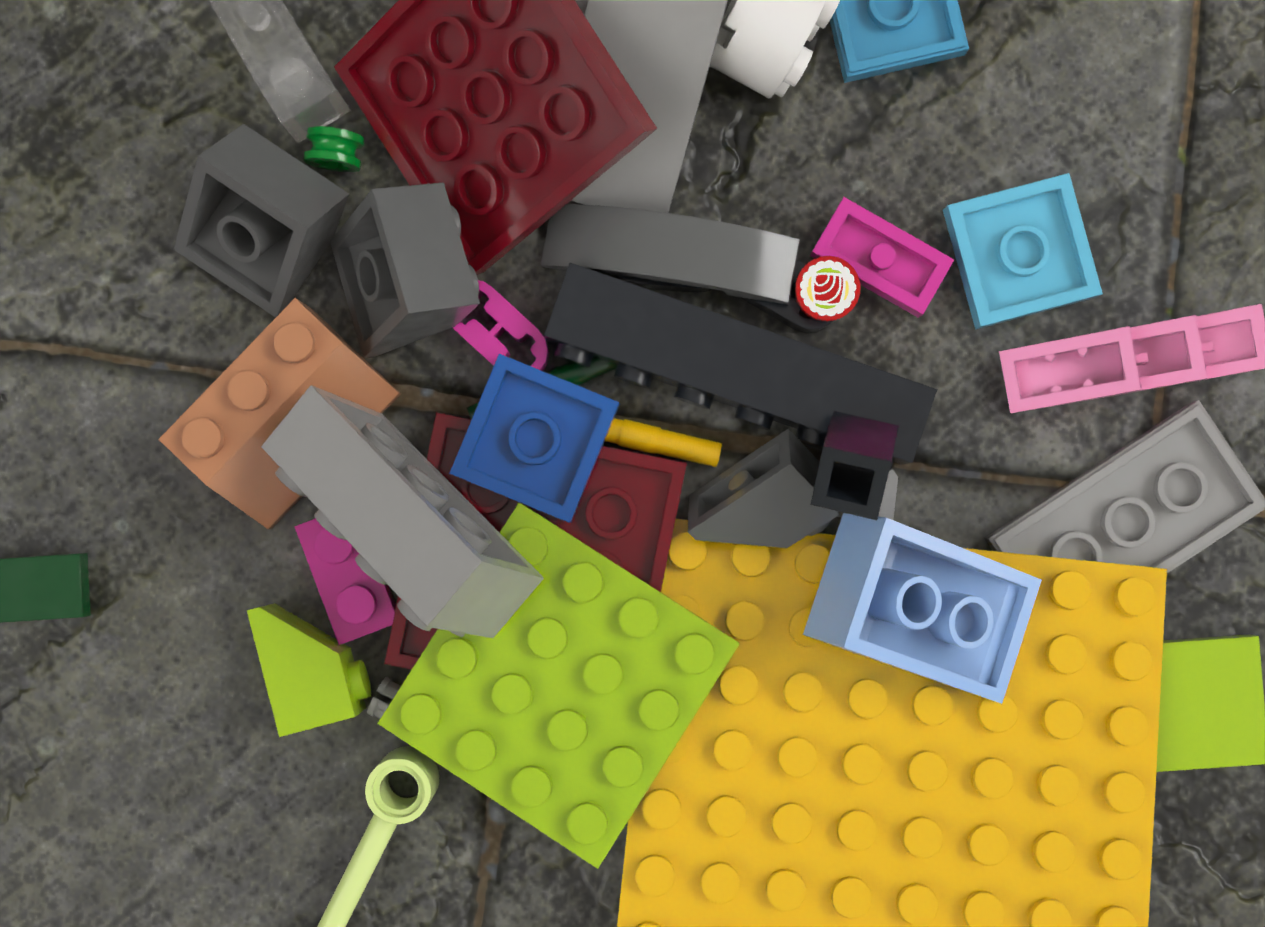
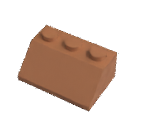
M294 298L158 440L206 486L265 528L272 529L303 496L290 490L278 479L275 472L279 466L261 446L306 390L313 385L379 413H383L401 393L312 308Z

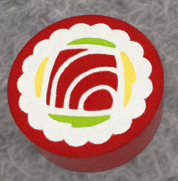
M821 256L807 263L799 272L794 287L795 298L801 310L809 317L819 321H834L847 315L857 304L861 290L860 280L855 269L847 261L835 256Z

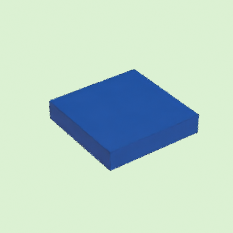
M499 354L449 474L571 523L620 404L615 400Z

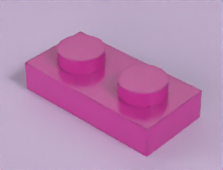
M845 197L839 203L810 254L814 259L821 256H835L847 261L857 272L861 286L917 318L924 314L954 261L951 257Z
M316 518L294 526L338 644L347 643L391 626L393 624L396 603L388 584L384 585L375 581L357 565L355 561L359 554L357 550L347 540L337 538L319 524Z

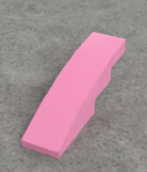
M1262 304L1201 316H1187L1131 328L1127 326L999 351L1010 413L1265 369V319Z

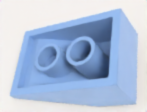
M843 513L803 635L1002 704L1042 579L886 517L878 516L877 520Z

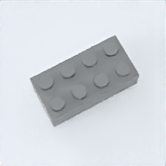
M311 385L261 446L279 466L275 472L278 479L293 492L300 496L308 497L319 509L314 515L319 524L337 538L347 540L359 553L355 558L357 565L375 581L384 585L388 584L401 598L397 604L400 612L411 623L422 630L430 631L432 628L448 630L460 637H463L465 634L494 638L544 579L382 413Z

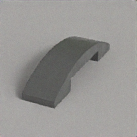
M566 204L549 218L541 266L543 268L567 271L569 263H573L602 274L609 273L722 290L728 296L789 305L800 240L760 229L692 216L624 207Z

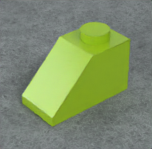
M275 603L247 610L279 737L350 719L367 709L364 699L371 697L368 672L362 660L354 661L352 650L349 646L345 644L339 645L337 639Z

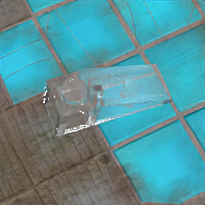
M209 0L245 66L278 120L298 143L306 139L309 127L327 126L351 111L283 0Z

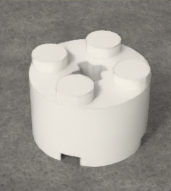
M731 0L723 16L710 67L767 98H771L774 94L783 97L790 85L795 87L812 57L813 51L804 47L805 42H810L819 27L823 29L826 27L840 0Z

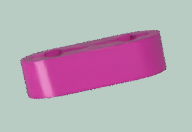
M478 280V299L483 295L489 298L484 308L497 324L488 331L481 323L472 319L466 325L459 322L453 329L493 366L499 354L510 357L508 349L498 340L504 331L520 343L526 341L529 337L535 341L531 352L536 359L530 366L544 371L549 359V349L544 336L492 286Z

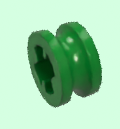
M313 126L307 129L306 138L312 142V149L304 152L303 161L306 164L338 172H358L361 169V161L356 158L355 153L357 149H361L364 146L363 136L335 127Z

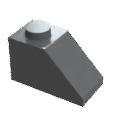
M788 428L689 495L688 533L695 540L788 548L805 536H813L823 531L831 523L832 519L839 515V511L810 505L820 461Z

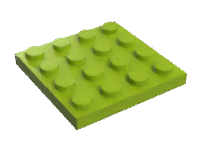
M519 502L500 531V534L544 579L494 638L465 634L463 637H460L448 630L438 629L377 724L598 869L740 643Z

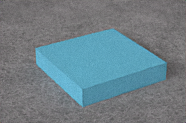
M1069 173L947 205L943 209L975 330L1089 300L1103 294Z

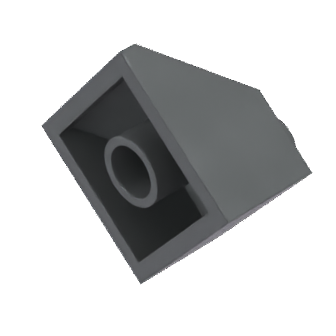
M242 124L198 155L173 250L274 317H277L292 301L330 245L349 193L245 124Z
M444 183L372 189L330 241L363 358L375 357L453 328L480 304L478 299V278L473 267L468 265L460 239V218L457 210L450 205Z

